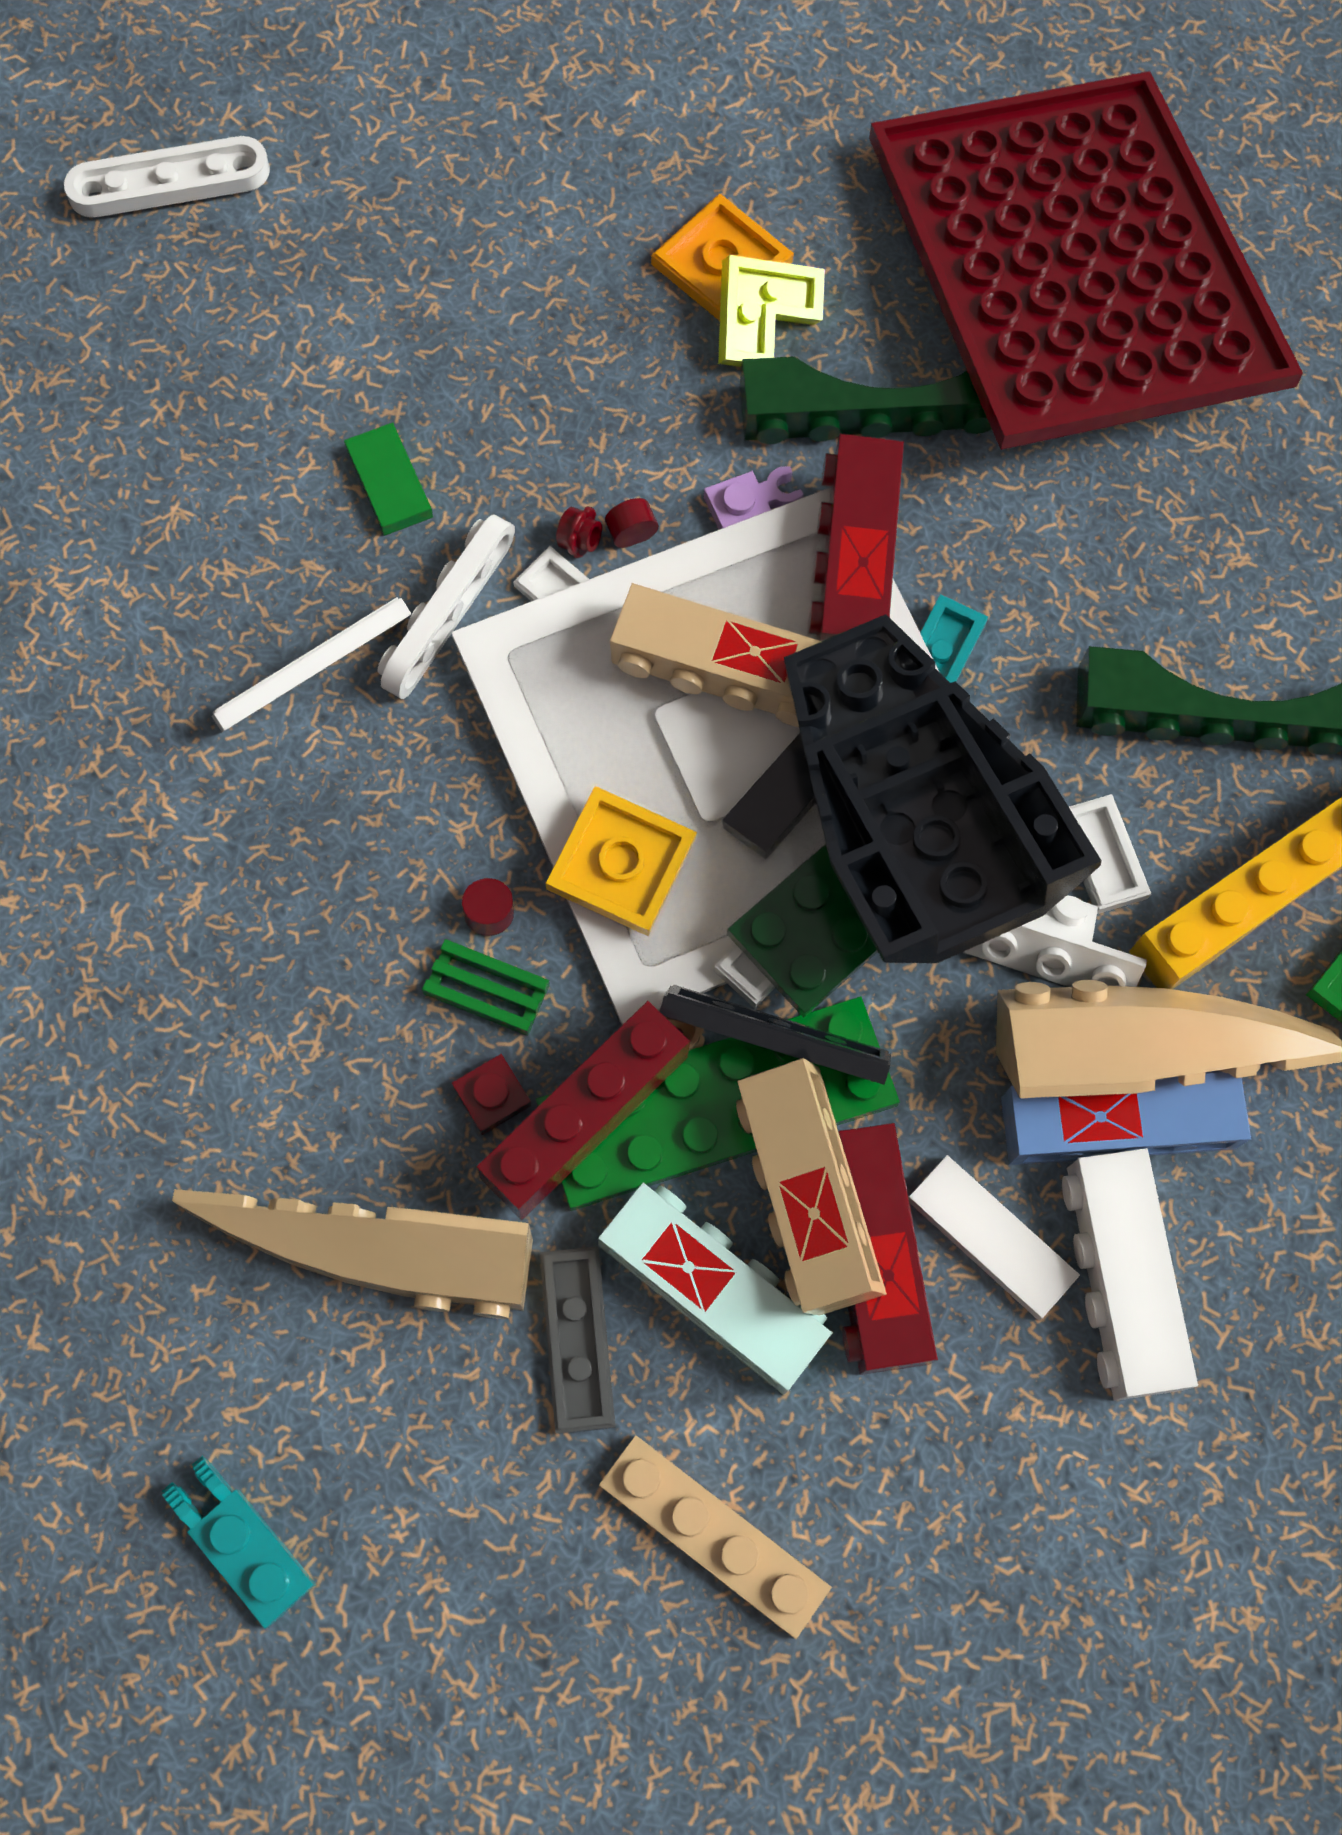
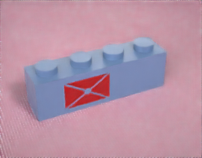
M1219 1070L1206 1072L1205 1083L1189 1086L1180 1084L1178 1077L1155 1080V1091L1143 1093L1019 1098L1015 1088L1011 1086L1001 1097L1009 1165L1076 1161L1082 1157L1147 1148L1149 1155L1235 1150L1251 1140L1242 1077L1234 1078L1230 1074Z

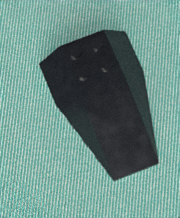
M886 614L784 657V665L830 864L884 963H939L1044 916L1101 866V858L1044 766L1030 753L1024 755L1010 741V733L994 718L989 721L970 702V695L956 681L950 683L935 668L936 662Z

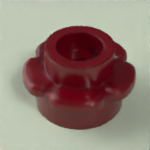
M587 506L584 510L569 507L559 521L556 533L557 545L562 549L568 550L569 554L573 555L574 558L583 557L587 551L593 552L600 542L602 523L595 520L596 512L592 507Z

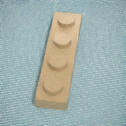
M637 1435L634 1436L599 1484L606 1492L794 1639L798 1638L832 1589L829 1584Z

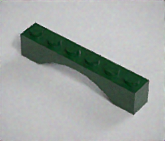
M795 356L742 359L739 388L744 440H758L764 444H777L787 438L810 437L814 441L824 442L833 440L840 434H861L864 437L883 438L890 433L913 432L918 436H932L942 430L964 429L971 434H980L992 429L967 371L930 385L908 388H882L840 380L812 368Z
M1089 646L1078 666L1076 727L1092 728L1094 733L1103 736H1114L1124 731L1146 733L1148 738L1159 741L1172 740L1178 736L1199 737L1202 743L1208 745H1225L1232 741L1254 742V746L1262 750H1278L1289 745L1308 747V751L1313 754L1330 755L1342 750V683L1314 695L1284 701H1251L1219 695L1192 685L1163 668L1144 651Z

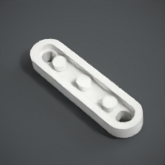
M237 136L80 163L67 173L64 180V189L72 208L77 213L86 217H101L251 191L264 184L269 176L270 168L266 151L259 141L247 136ZM242 167H250L248 169L238 171ZM95 192L101 193L100 195L89 196Z
M494 514L485 521L479 519L474 523L465 541L466 548L456 562L449 561L442 569L436 584L437 590L427 604L422 602L415 608L408 621V632L398 647L395 645L390 646L382 656L378 665V674L382 675L381 687L400 699H404L411 694L508 552L515 533V526Z

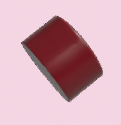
M633 498L614 506L605 516L607 528L615 545L619 548H627L647 541L659 528L648 501L643 498Z
M484 878L473 882L465 890L462 897V907L465 921L471 930L480 935L492 936L505 931L510 926L514 918L513 897L510 889L503 882L497 879Z

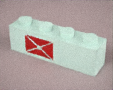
M642 1183L598 1238L599 1247L783 1395L787 1393L832 1334L830 1330L823 1326L827 1319L825 1314L819 1316L803 1313L801 1305L796 1306L791 1299L775 1288L780 1280L772 1271L755 1259H751L748 1264L741 1261L729 1251L733 1243L724 1233L708 1222H705L701 1228L682 1214L687 1206L667 1188L659 1185L653 1191L645 1183Z

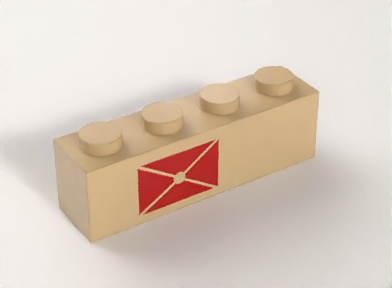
M631 583L610 639L612 663L618 665L619 669L631 676L647 678L649 675L670 681L673 687L682 692L700 694L703 691L722 697L725 703L736 709L751 711L757 708L775 714L785 724L799 727L784 665V657L821 641Z
M802 1058L737 1081L742 1099L736 1102L737 1113L744 1130L748 1134L752 1133L758 1155L752 1157V1165L759 1185L763 1190L768 1189L774 1209V1212L768 1215L769 1226L776 1244L779 1247H784L790 1270L785 1271V1282L793 1303L796 1306L801 1305L803 1313L820 1316L886 1295L887 1293L820 1068Z

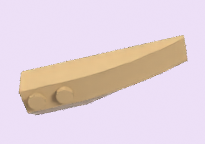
M1079 980L1074 982L1072 987L1050 988L1048 985L1038 982H1024L1017 984L1015 989L998 990L996 1054L1019 1098L1143 1093L1155 1091V1080L1178 1077L1180 1084L1189 1086L1205 1083V1073L1219 1070L1230 1074L1234 1078L1257 1075L1260 1064L1270 1063L1275 1068L1287 1071L1342 1062V1041L1331 1029L1277 1010L1229 998L1166 988L1107 986L1105 983L1096 980Z
M174 1189L172 1201L184 1211L237 1241L291 1265L348 1284L415 1298L414 1307L423 1310L449 1312L451 1302L474 1305L473 1314L487 1318L509 1319L510 1309L524 1311L533 1244L529 1223L387 1207L386 1218L379 1219L376 1218L375 1212L360 1209V1206L356 1204L334 1202L328 1208V1214L316 1213L317 1206L298 1199H270L268 1207L256 1206L258 1199L247 1195Z

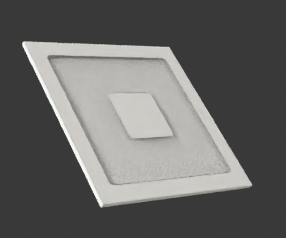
M831 487L452 632L453 640L553 868L594 786L697 832L696 840L649 937L567 899L621 1025L647 1001L660 1011L663 997L670 986L677 985L705 993L727 984L713 971L714 966L735 945L727 935V929L826 844L817 803L767 859H764L723 828V818L800 733L799 727L785 724L775 714L757 708L751 711L736 709L725 703L722 697L703 691L700 694L682 692L673 687L670 681L649 675L647 678L631 676L619 669L618 665L613 664L611 660L610 639L631 583L817 640L816 634H808V620L811 601H820L822 585L812 584L816 551L825 552L826 535L817 534L820 503L829 502ZM893 579L890 618L932 658Z

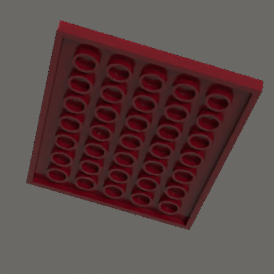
M1150 71L871 123L869 140L1000 450L1298 386L1303 372Z

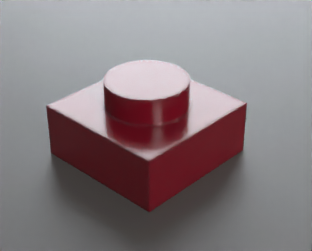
M502 1053L452 1082L454 1090L482 1135L532 1106L530 1099Z

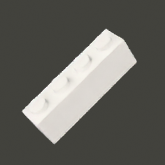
M1148 1148L1078 1158L1067 1167L1068 1176H1063L1062 1192L1067 1209L1069 1211H1076L1080 1233L1075 1234L1073 1238L1074 1253L1079 1268L1087 1269L1092 1292H1088L1085 1295V1307L1091 1327L1099 1328L1104 1352H1098L1097 1367L1103 1387L1105 1389L1111 1388L1114 1401L1198 1387Z

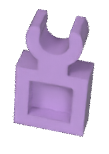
M784 466L773 470L769 474L767 481L758 483L753 471L704 488V499L720 530L770 511L773 508L803 498V492L799 489L792 493H783L778 489V486L790 482L792 478L791 467Z

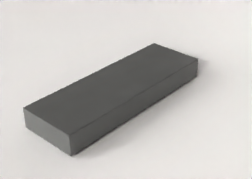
M599 1246L540 1252L555 1434L616 1428Z

